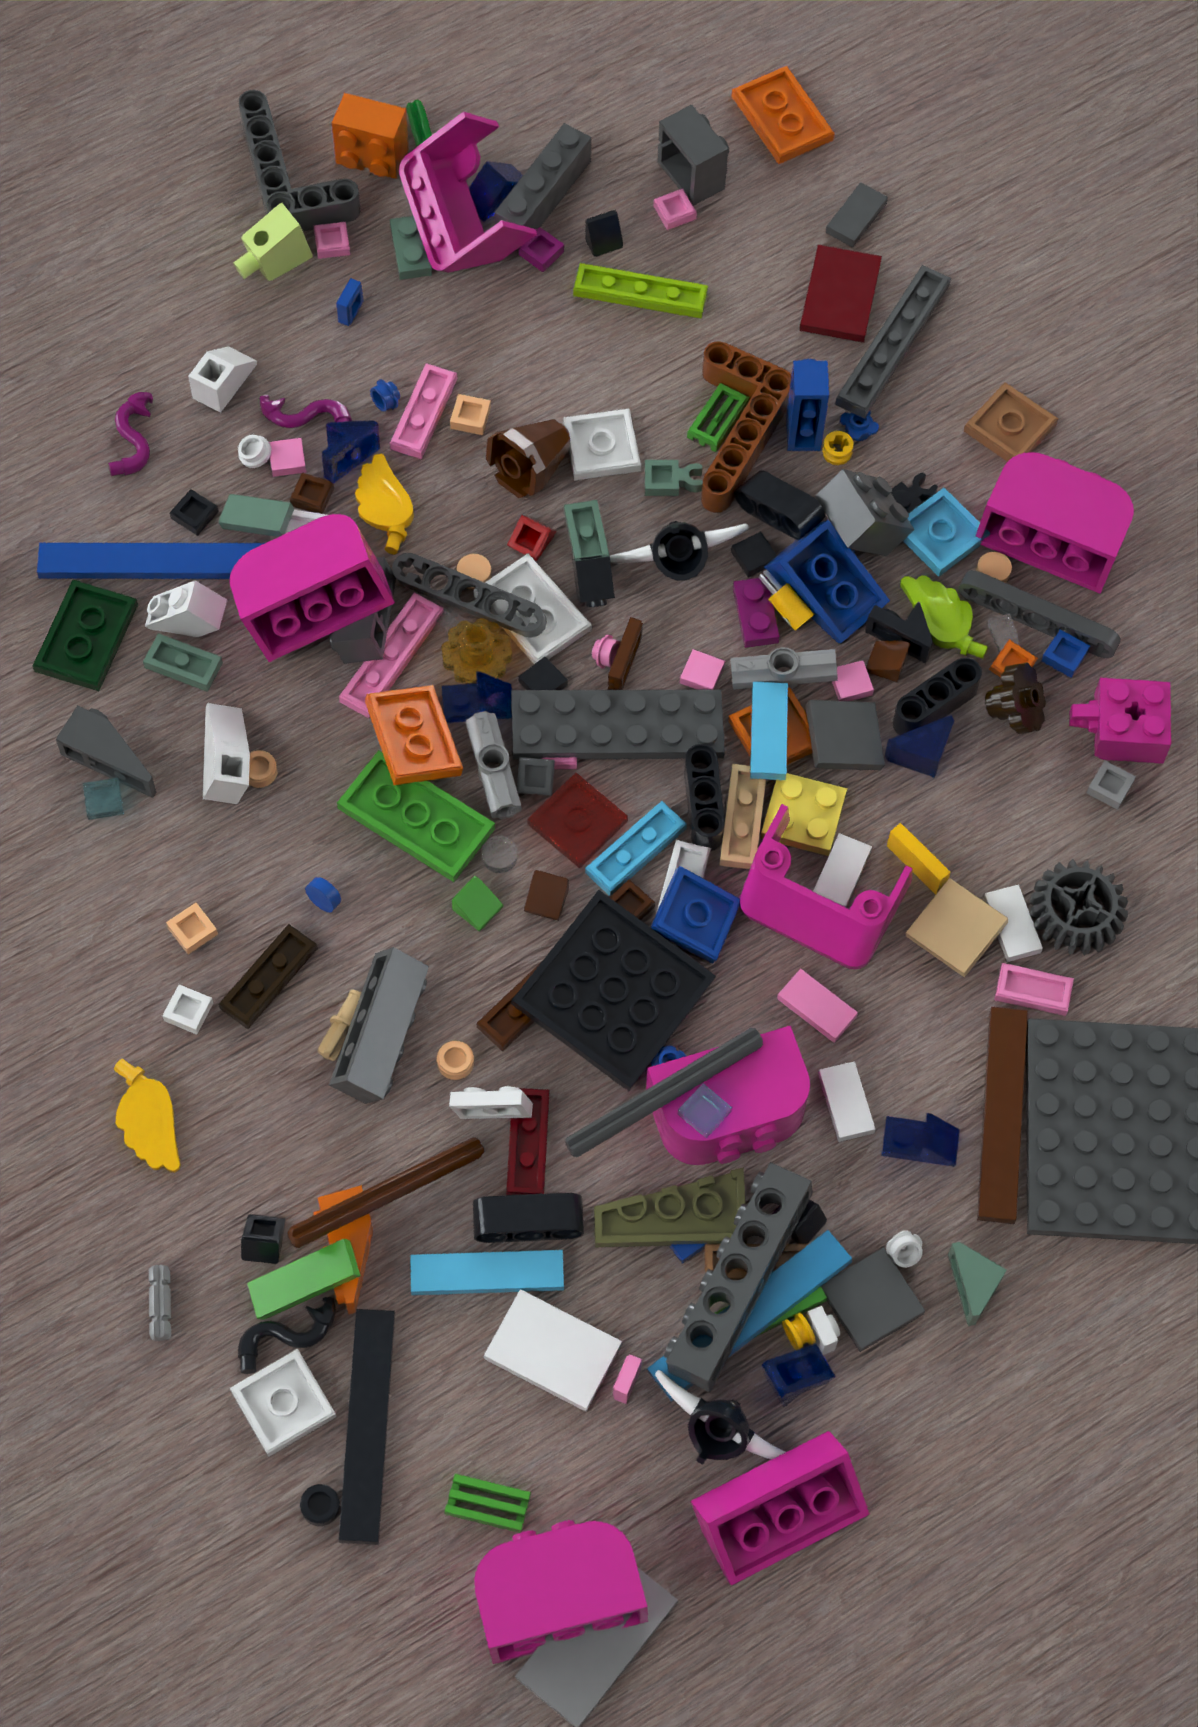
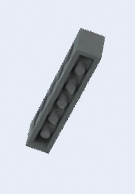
M771 1162L765 1173L760 1171L756 1175L751 1187V1192L754 1194L748 1205L742 1204L734 1219L736 1228L731 1238L726 1236L722 1240L717 1251L719 1261L713 1271L710 1269L706 1271L700 1283L699 1290L702 1293L697 1303L691 1302L682 1318V1324L685 1326L679 1337L673 1336L664 1353V1357L667 1358L666 1363L669 1373L708 1392H711L812 1196L811 1180ZM770 1203L781 1207L775 1214H766L762 1211V1208ZM751 1236H759L764 1239V1242L758 1247H749L744 1243ZM739 1268L747 1272V1275L741 1280L735 1281L727 1277L728 1273L733 1269ZM716 1302H726L730 1305V1308L723 1314H715L710 1311L711 1306ZM700 1335H707L713 1339L711 1344L704 1348H698L692 1342Z

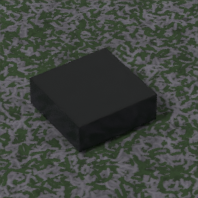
M190 489L171 510L170 517L198 536L219 511L217 505Z
M761 531L731 546V553L748 578L765 570V566L777 556Z
M543 657L518 676L519 683L526 690H562L568 685V679L546 657Z

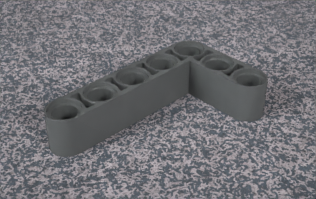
M248 90L244 92L239 98L241 123L265 214L267 215L277 205L283 203L300 224L302 231L312 230L314 225L355 220L361 210L359 187L353 180L347 178L291 188L268 100L261 91Z

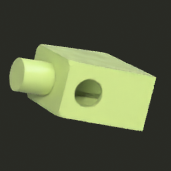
M280 203L243 234L241 239L247 249V253L234 261L233 264L244 279L259 269L268 281H272L308 261L313 255L300 224L284 204Z

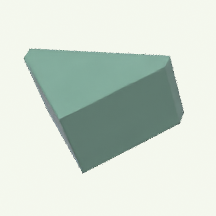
M961 1242L952 1243L948 1252V1258L968 1326L976 1325L1007 1270Z

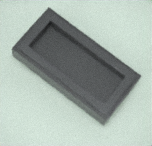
M860 182L828 223L826 233L854 247L886 206L888 197Z

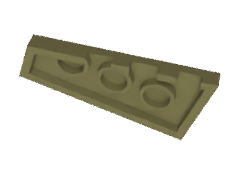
M744 1167L731 1170L730 1173L713 1177L712 1175L698 1179L697 1182L687 1185L666 1187L661 1189L660 1192L643 1196L640 1194L595 1206V1248L671 1246V1244H721L726 1236L731 1238L736 1228V1225H734L735 1216L740 1206L745 1204Z

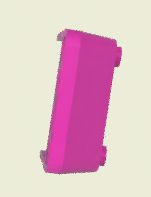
M464 111L408 153L402 159L399 167L400 179L429 263L433 269L447 273L499 262L537 235L536 230L533 228L502 220L484 233L466 180L476 173L480 165V154L476 144L499 128L497 121Z
M781 804L755 853L740 895L741 910L747 918L846 968L861 969L872 959L912 882L913 868L905 866L890 897L875 890H867L860 893L855 898L851 908L847 909L785 878L791 866V855L787 847L779 843L790 822L789 808Z

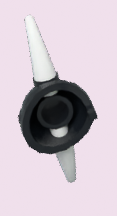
M673 521L659 531L654 542L650 545L610 555V562L638 563L654 561L657 568L666 577L676 581L689 580L697 576L705 567L708 558V548L747 531L749 526L745 523L729 528L701 532L694 525Z
M661 1370L655 1373L656 1378L667 1393L691 1416L688 1423V1432L692 1444L699 1454L696 1461L703 1465L707 1459L728 1460L735 1458L745 1450L771 1460L786 1453L759 1437L749 1428L742 1407L736 1400L720 1399L707 1402L680 1387Z

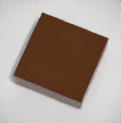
M302 472L290 497V503L293 507L323 514L334 490V482Z

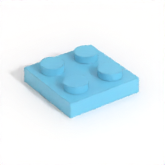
M942 488L909 513L907 519L913 526L914 531L903 542L939 577L981 546V541L988 537L990 532L986 529L982 539L976 537L980 522L945 488Z

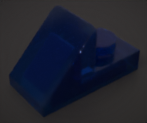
M371 420L330 422L326 424L328 447L322 452L324 478L332 483L337 482L380 449L379 424Z
M477 671L476 683L442 686L443 713L446 722H466L475 713L484 711L495 713L497 719L512 718V685Z
M926 1113L924 1121L887 1116L881 1156L955 1167L960 1129L931 1113Z
M817 1344L766 1360L762 1364L763 1373L783 1407L790 1404L801 1393L826 1385L836 1377Z

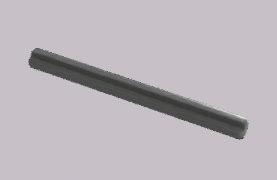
M749 1028L568 1136L565 1140L567 1149L573 1157L581 1156L761 1048L763 1045L761 1035L755 1028Z

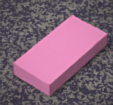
M1002 963L994 1000L1066 1016L1074 978Z
M802 969L793 976L777 996L780 1002L833 1043L837 1041L858 1015L856 1010Z

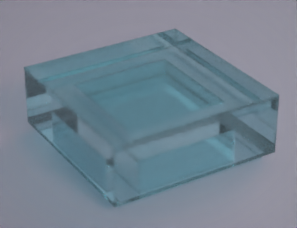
M119 778L83 783L88 820L124 815Z
M703 1083L678 1109V1115L707 1138L730 1114L732 1107Z

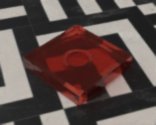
M575 772L527 819V824L578 868H581L628 822V815Z

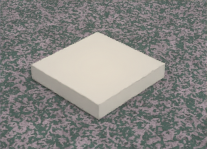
M630 409L563 418V425L570 434L569 456L574 481L641 471V462Z
M298 1349L230 1388L268 1457L336 1418V1413Z

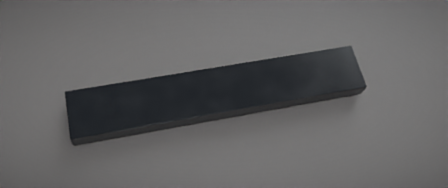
M356 1309L339 1543L379 1545L395 1311Z

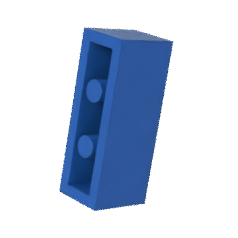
M815 359L793 361L786 413L787 451H821L829 401L828 361H817Z

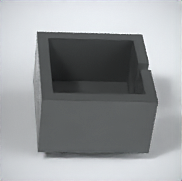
M691 104L659 121L658 140L661 143L658 144L657 162L679 189H684L692 205L694 206L724 190L729 147L726 140L722 136H718L711 128L707 117L704 114H700Z
M842 469L815 496L849 549L888 556L914 531L913 526L907 519L909 517L908 512L901 504L896 502L891 494L892 488L890 484L882 477H873L862 472L857 473Z

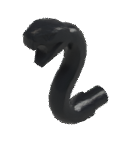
M322 1298L324 1305L317 1309L309 1306L305 1307L314 1320L312 1329L305 1333H297L286 1325L275 1321L260 1322L246 1330L238 1345L241 1373L252 1374L256 1372L257 1345L260 1339L265 1336H274L281 1342L295 1348H307L321 1341L334 1322L336 1314L334 1298Z

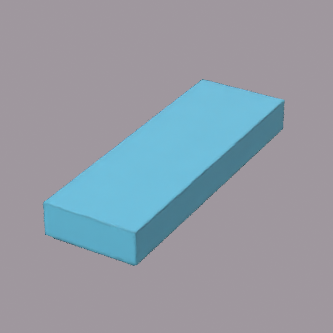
M753 681L750 779L786 780L788 683Z
M661 801L585 868V873L611 896L627 880L631 879L687 828V823Z

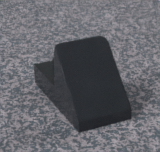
M917 602L906 621L901 619L892 610L882 609L876 605L873 607L868 615L865 632L881 641H905L911 643L908 655L926 664L933 641L920 602Z

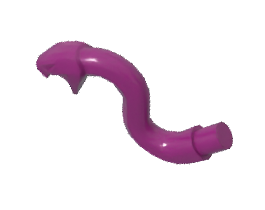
M150 392L133 394L128 398L127 402L119 407L115 415L116 429L123 438L136 447L137 451L131 457L121 458V461L108 463L111 476L121 474L126 476L137 473L149 460L150 448L148 442L143 435L130 426L128 420L133 413L147 417L151 416V413L145 408L147 403H153V397Z
M261 395L259 397L261 412L266 419L284 428L300 427L307 424L317 414L326 412L334 417L335 425L338 426L341 436H349L353 432L351 415L347 407L338 401L329 399L316 400L308 404L299 413L287 415L281 412L285 403L284 397L275 401L269 400V395Z

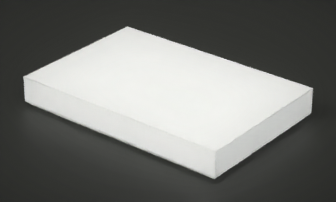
M526 554L485 582L537 604L544 612L547 620L546 628L537 637H525L503 628L533 664L543 657L549 660L592 630V624L529 554ZM474 589V596L477 598L478 589ZM502 599L495 601L491 605V613L494 615L504 614L508 609V602ZM516 609L515 615L523 619L526 627L530 622H537L534 613L531 617H525L520 615Z
M520 1289L486 1350L484 1359L586 1412L622 1346V1341Z

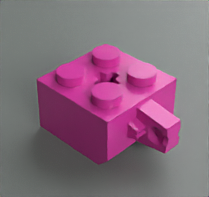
M1100 677L1094 693V700H1090L1088 704H1072L1069 711V726L1088 728V732L1095 733V756L1102 760L1163 764L1171 747L1170 682Z

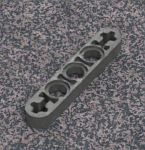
M403 553L393 562V574L398 582L406 588L525 637H537L546 628L547 620L540 606L531 601L413 553ZM413 564L416 571L423 574V578L421 580L418 575L410 572L405 577L402 569L404 567L410 568ZM437 575L448 577L447 585L441 590H433L430 587L431 580ZM468 587L478 589V595L474 601L465 603L460 600V595L464 589ZM500 599L506 600L509 606L504 614L494 615L491 613V605L495 601ZM516 609L520 615L525 617H531L534 613L537 622H530L526 627L523 619L515 615Z
M967 571L958 587L960 594L969 601L1055 638L1060 629L1090 645L1088 653L1101 658L1113 657L1121 642L1120 636L1109 627L982 572Z

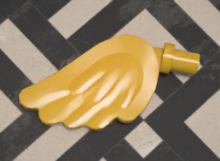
M376 454L373 456L372 463H366L362 466V476L357 481L359 488L355 491V498L360 504L358 514L372 527L387 531L388 540L384 549L387 553L396 555L401 542L406 540L407 532L405 529L410 526L414 519L413 504L410 496L392 472L383 454Z
M122 1058L116 1063L114 1071L124 1077L126 1084L130 1087L123 1095L117 1108L116 1126L124 1131L125 1145L129 1149L135 1150L139 1159L146 1160L151 1169L159 1170L164 1166L169 1172L175 1173L180 1170L181 1163L176 1143L174 1111L170 1095L161 1082L155 1079H148L144 1076L145 1070L139 1066L135 1068Z

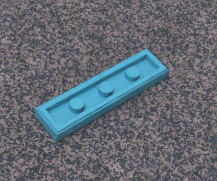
M563 1250L410 1255L411 1295L519 1292L520 1289L525 1292L564 1290Z

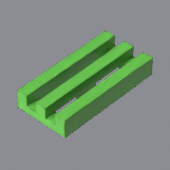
M720 383L687 431V438L692 441L696 438L699 440L700 445L705 446L708 444L711 446L710 450L717 452L748 404L749 397ZM723 395H727V399L705 432L700 431ZM735 400H737L738 403L736 404V406L734 407L726 421L723 423L715 437H712L713 433L715 432V430L717 429V427L719 426V424L721 423V421L723 420V418L725 417V415L727 414Z
M454 1474L452 1488L450 1489L448 1503L444 1512L445 1515L521 1533L531 1492ZM460 1487H465L521 1502L519 1506L459 1490ZM459 1500L516 1514L517 1518L514 1521L457 1507L456 1502Z

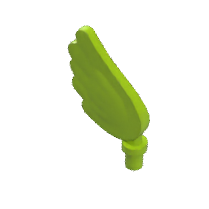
M925 575L919 576L916 580L910 576H904L901 579L900 587L908 597L913 608L918 601L920 602L932 641L935 645L946 649H961L960 654L965 656L970 654L981 659L985 658L988 646L975 642L973 637L968 636L973 619L971 605L967 601L960 600L955 589L946 588L942 583L932 581Z

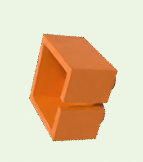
M344 93L332 121L336 164L343 165L349 169L364 170L366 167L369 168V172L377 176L397 179L400 163L409 150L406 108Z

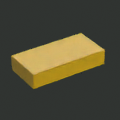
M901 823L890 831L887 847L905 865L913 868L912 872L936 895L948 881L951 872Z

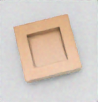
M458 394L450 420V429L483 435L491 409V400Z
M194 903L166 922L167 928L188 955L218 935L216 927L197 903Z

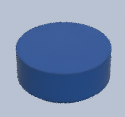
M315 877L305 887L309 899L325 912H332L341 903V896L338 890L323 878Z

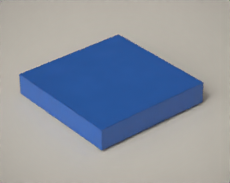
M679 866L672 876L650 928L665 939L712 964L717 960L740 906V898Z

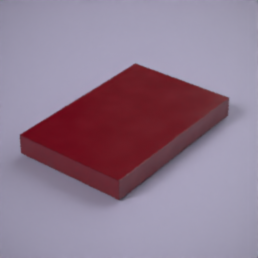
M818 245L800 323V331L864 343L882 256Z

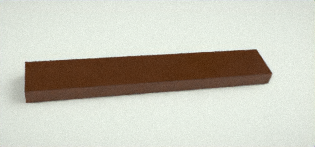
M630 879L610 897L639 920H642L655 907V901ZM541 963L476 1023L477 1028L502 1052L534 1022L511 1005V1001Z
M991 1007L989 1011L977 1220L1015 1224L1017 1218L1028 1010Z

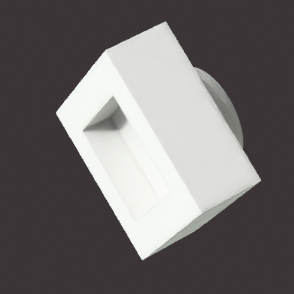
M178 985L162 1015L163 1019L167 1023L197 1035L213 1005V1000L209 996Z
M822 1306L808 1311L806 1320L815 1335V1345L820 1355L823 1356L835 1351L840 1330L833 1315L827 1316Z

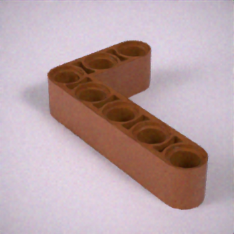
M717 341L708 344L704 350L702 367L704 379L714 386L718 387L722 383L748 396L749 402L703 478L702 505L713 513L727 510L735 498L734 491L746 480L787 410L791 383V373L730 344ZM728 464H734V465H737V466H736V467H731V466H728ZM712 490H721V491H723V492H718V493H717V492H713Z

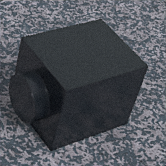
M608 555L572 559L577 600L580 603L586 602L587 607H599L607 605L606 599L615 598L610 557Z

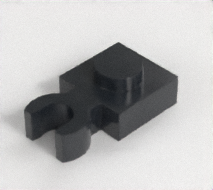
M924 473L917 474L913 479L912 486L909 488L903 482L892 488V496L897 503L906 509L908 514L937 493L938 486L936 484L929 489L920 487L925 482L926 475Z

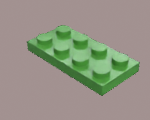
M379 750L337 802V808L452 882L456 881L495 830V823L429 781L393 785L383 753Z

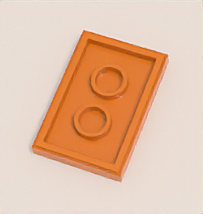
M784 66L732 89V98L778 164L834 140L835 133L788 66Z
M433 685L366 694L365 704L393 785L462 775L463 766Z

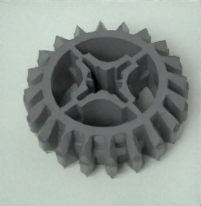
M1074 859L1069 861L1067 868L1059 862L1055 865L1053 871L1047 869L1043 873V880L1035 883V892L1030 897V904L1033 905L1030 910V916L1037 919L1034 923L1036 930H1045L1042 936L1043 941L1050 940L1051 938L1055 939V950L1061 948L1062 944L1067 945L1069 955L1074 953L1076 947H1080L1081 952L1085 956L1089 953L1091 946L1099 952L1103 949L1104 943L1111 945L1115 941L1116 935L1121 934L1124 928L1123 922L1128 917V911L1124 909L1128 904V897L1120 896L1124 890L1123 884L1112 885L1115 879L1114 873L1104 876L1102 875V865L1096 867V870L1090 869L1088 860L1083 862L1082 867H1078ZM1073 886H1075V887H1081V888L1071 889V888H1068V887H1073ZM1093 893L1100 898V900L1104 904L1105 910L1102 909L1103 905L1099 904L1094 899ZM1082 899H1085L1082 906L1083 909H1078L1076 915L1073 916L1075 905H1079ZM1052 904L1056 906V910L1062 913L1064 922L1056 915ZM1080 925H1085V926H1088V927H1090V928H1076V927H1078V926H1080Z

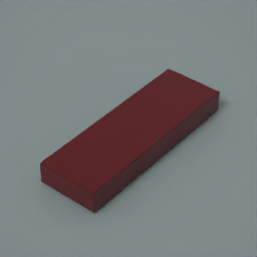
M519 1088L533 1103L532 1118H511L506 1195L544 1194L550 1090Z

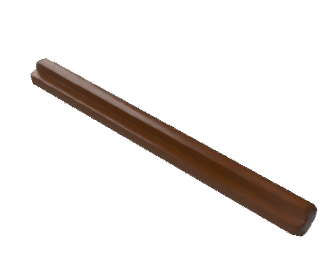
M472 1137L291 1226L287 1232L288 1238L295 1248H300L481 1158L485 1152L484 1147L478 1138Z

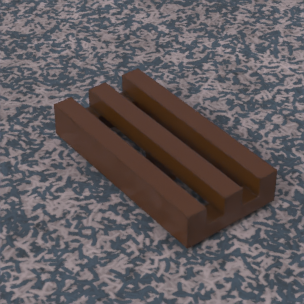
M632 617L629 619L608 674V690H623L642 640V620Z

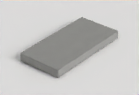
M639 1568L638 1572L648 1606V1622L623 1628L632 1613L623 1615L624 1623L610 1629L594 1631L592 1623L584 1625V1634L563 1641H554L553 1635L549 1634L545 1638L546 1643L535 1650L515 1675L519 1682L574 1727H581L678 1603V1599Z

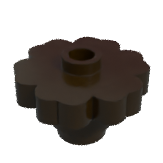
M1027 662L1006 666L1001 675L1002 685L994 686L985 695V706L988 714L992 718L1008 719L1010 727L1017 734L1039 731L1045 721L1042 709L1045 707L1046 701L1043 686L1037 681L1036 670Z

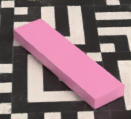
M414 592L388 628L383 659L363 662L340 694V703L370 718L365 704L366 694L390 690L443 616V607Z

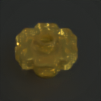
M484 618L476 620L474 624L465 620L459 622L456 626L449 629L448 641L444 642L441 646L444 668L454 671L455 681L465 683L470 687L476 686L480 681L489 685L493 684L497 679L502 678L506 674V664L512 660L510 637L506 634H500V627L497 623L489 622Z

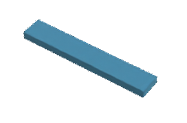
M829 1230L771 1273L729 1357L852 1263L851 1256ZM730 1305L719 1314L725 1313L730 1308ZM700 1335L693 1340L692 1344L698 1348H704L709 1346L713 1339L707 1335ZM663 1356L648 1367L647 1370L672 1402L674 1399L667 1393L655 1376L658 1370H661L685 1390L694 1384L669 1373L666 1363L667 1358Z

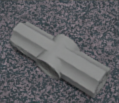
M781 647L772 651L770 655L730 658L733 690L752 688L753 681L788 683V688L790 687L791 690L798 684L838 681L835 649L795 652L790 648ZM781 667L790 668L789 671L780 672L777 669Z
M487 711L475 713L466 720V726L478 766V777L483 784L491 817L499 819L513 817L514 814L522 810L509 764V753L504 747L496 715ZM490 762L501 764L497 768H489L486 765Z

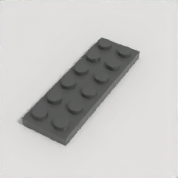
M511 690L513 760H519V757L535 759L543 757H577V759H686V753L689 748L697 744H706L716 751L717 758H724L725 745L721 690Z

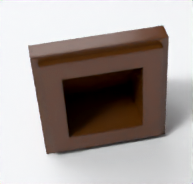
M876 641L866 666L867 672L898 683L911 643L905 641Z
M535 870L524 912L559 921L569 890V880L561 876Z

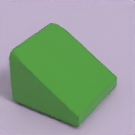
M474 876L452 899V910L479 932L503 908L501 901L477 876Z

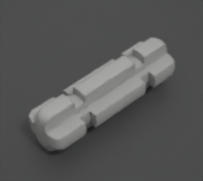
M155 1265L149 1268V1282L152 1285L149 1287V1317L152 1320L149 1323V1335L154 1341H165L171 1338V1324L168 1321L171 1319V1289L168 1286L171 1283L170 1270L166 1265Z

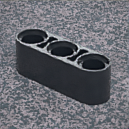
M763 470L758 471L734 491L737 503L745 512L796 540L801 539L825 519V511L814 497Z
M968 657L957 659L901 697L897 703L893 718L895 732L904 738H914L971 700L977 693L982 675V668L979 663ZM958 677H966L970 682H963ZM938 695L944 700H934L931 696ZM910 713L915 715L917 718L908 719L904 716V714Z
M697 744L687 751L684 770L690 835L693 844L711 848V851H714L722 843L725 823L718 758L716 751L706 744ZM695 763H704L708 767L705 769H698L693 765ZM705 794L710 796L712 799L709 801H701L697 798V796ZM708 826L716 831L709 834L702 832L700 828Z
M550 1193L477 1198L473 1201L474 1239L483 1243L579 1238L584 1234L582 1196L575 1193Z

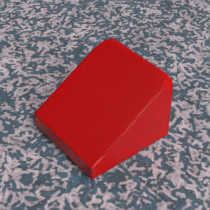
M521 515L507 546L524 555L529 554L537 561L553 539L556 530L529 516Z

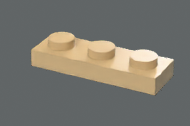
M732 764L719 866L750 869L758 849L766 779H750V766Z

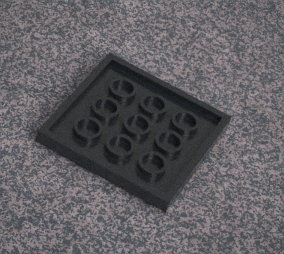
M598 890L514 996L511 1005L629 1092L712 984L716 975Z

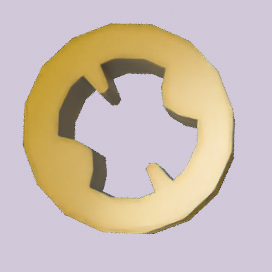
M843 431L829 433L824 439L822 451L824 459L833 465L847 463L852 457L854 445L852 437ZM840 444L843 451L836 452L833 445Z
M799 1312L794 1315L795 1319L793 1321L788 1319L782 1321L784 1332L797 1352L803 1350L805 1343L809 1345L816 1343L815 1335L808 1321Z

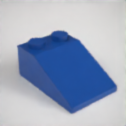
M829 519L820 522L801 539L795 540L765 566L766 570L771 573L782 587L788 583L814 613L811 618L838 644L846 640L867 622L868 615L875 605L883 608L890 602L889 598L854 552L847 548Z

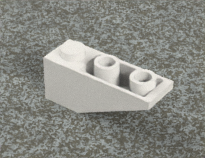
M207 703L203 799L238 804L249 786L250 752L242 708Z

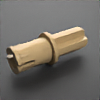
M350 990L337 1016L333 1015L330 1022L332 1024L318 1047V1053L325 1059L332 1061L338 1059L361 992Z

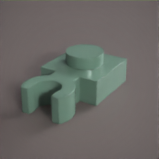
M645 460V496H679V487H684L690 492L702 491L703 480H693L690 478L692 476H702L701 464L692 463L685 468H679V460Z

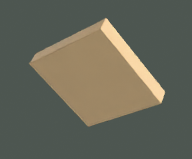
M949 878L907 930L906 937L965 977L1007 925L1008 918Z

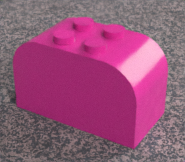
M1027 452L1014 456L1003 467L986 504L976 537L982 539L987 529L990 535L982 540L980 545L1101 594L1133 519L1134 508L1127 492L1116 483L1104 479L1096 473L1087 472L1072 466L1064 460L1055 459L1041 453Z
M341 514L320 517L250 550L238 560L230 575V587L240 619L268 662L395 604L384 571L357 524L350 517Z
M791 1026L760 1034L763 1039L761 1048L652 1112L663 1145L674 1158L690 1165H705L719 1161L720 1164H726L740 1158L742 1153L752 1150L755 1153L769 1151L776 1146V1143L788 1139L798 1130L806 1108L810 1090V1079ZM716 1048L649 1067L647 1069L646 1090Z
M574 1520L563 1521L554 1524L551 1527L552 1531L537 1535L534 1530L518 1533L512 1537L513 1541L494 1547L482 1558L475 1573L474 1588L493 1664L533 1654L538 1647L546 1643L545 1638L549 1634L553 1635L554 1641H563L584 1634V1625L592 1623L594 1631L610 1629L624 1623L623 1615L628 1613L632 1614L622 1628L648 1622V1606L633 1549L627 1537L619 1529L600 1521H588L575 1524Z

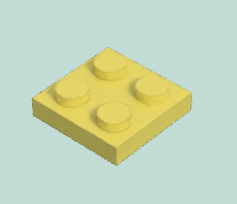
M787 773L786 780H776L760 839L764 838L781 804L789 808L790 822L779 843L829 856L847 788Z

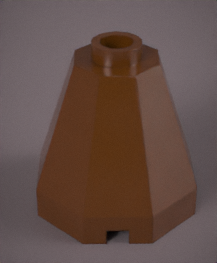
M555 419L499 431L487 438L486 460L490 467L494 464L496 465L499 472L494 476L498 483L517 498L525 497L528 494L529 496L535 495L546 486L570 448V434L568 429Z

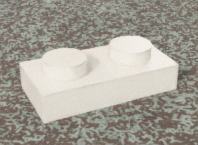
M468 1087L464 1089V1092H451L449 1107L460 1119L532 1118L533 1103L522 1090L516 1087H501L499 1091H485L481 1088Z

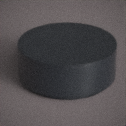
M316 1484L309 1487L303 1493L300 1500V1509L304 1519L314 1526H326L332 1523L340 1511V1501L335 1490L324 1484Z

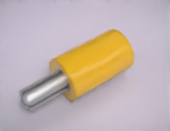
M768 570L763 571L764 575L761 573L759 579L773 594L768 600L793 630L796 631L814 613L788 583L782 587Z

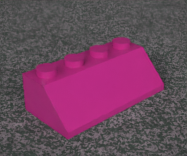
M830 1431L691 1500L702 1533L731 1586L870 1515L849 1454Z

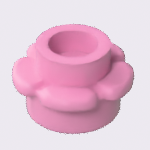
M606 635L601 640L598 639L592 649V658L596 660V664L602 669L605 666L612 667L621 643L618 640H614L611 635Z

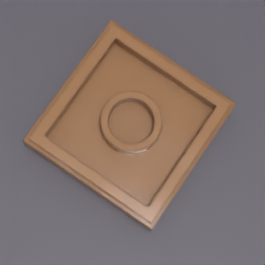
M1004 382L965 424L964 432L1008 462L1016 455L1032 452L1057 425L1058 418Z

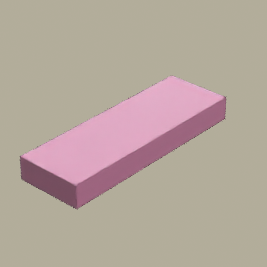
M425 364L391 439L390 450L419 459L423 458L457 381L456 372Z

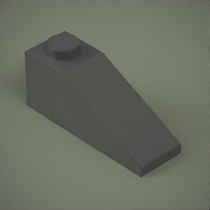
M377 557L393 596L396 577L385 557ZM392 605L330 634V645L338 653L344 664L383 659Z
M77 705L56 738L60 754L153 798L157 793L153 777L117 732L106 715L99 710L93 708L87 710Z

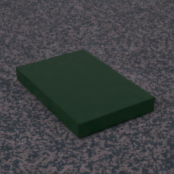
M72 580L34 661V672L100 691L138 607L137 599Z

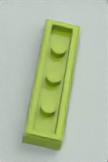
M583 263L579 264L573 288V296L700 319H702L708 292V285Z

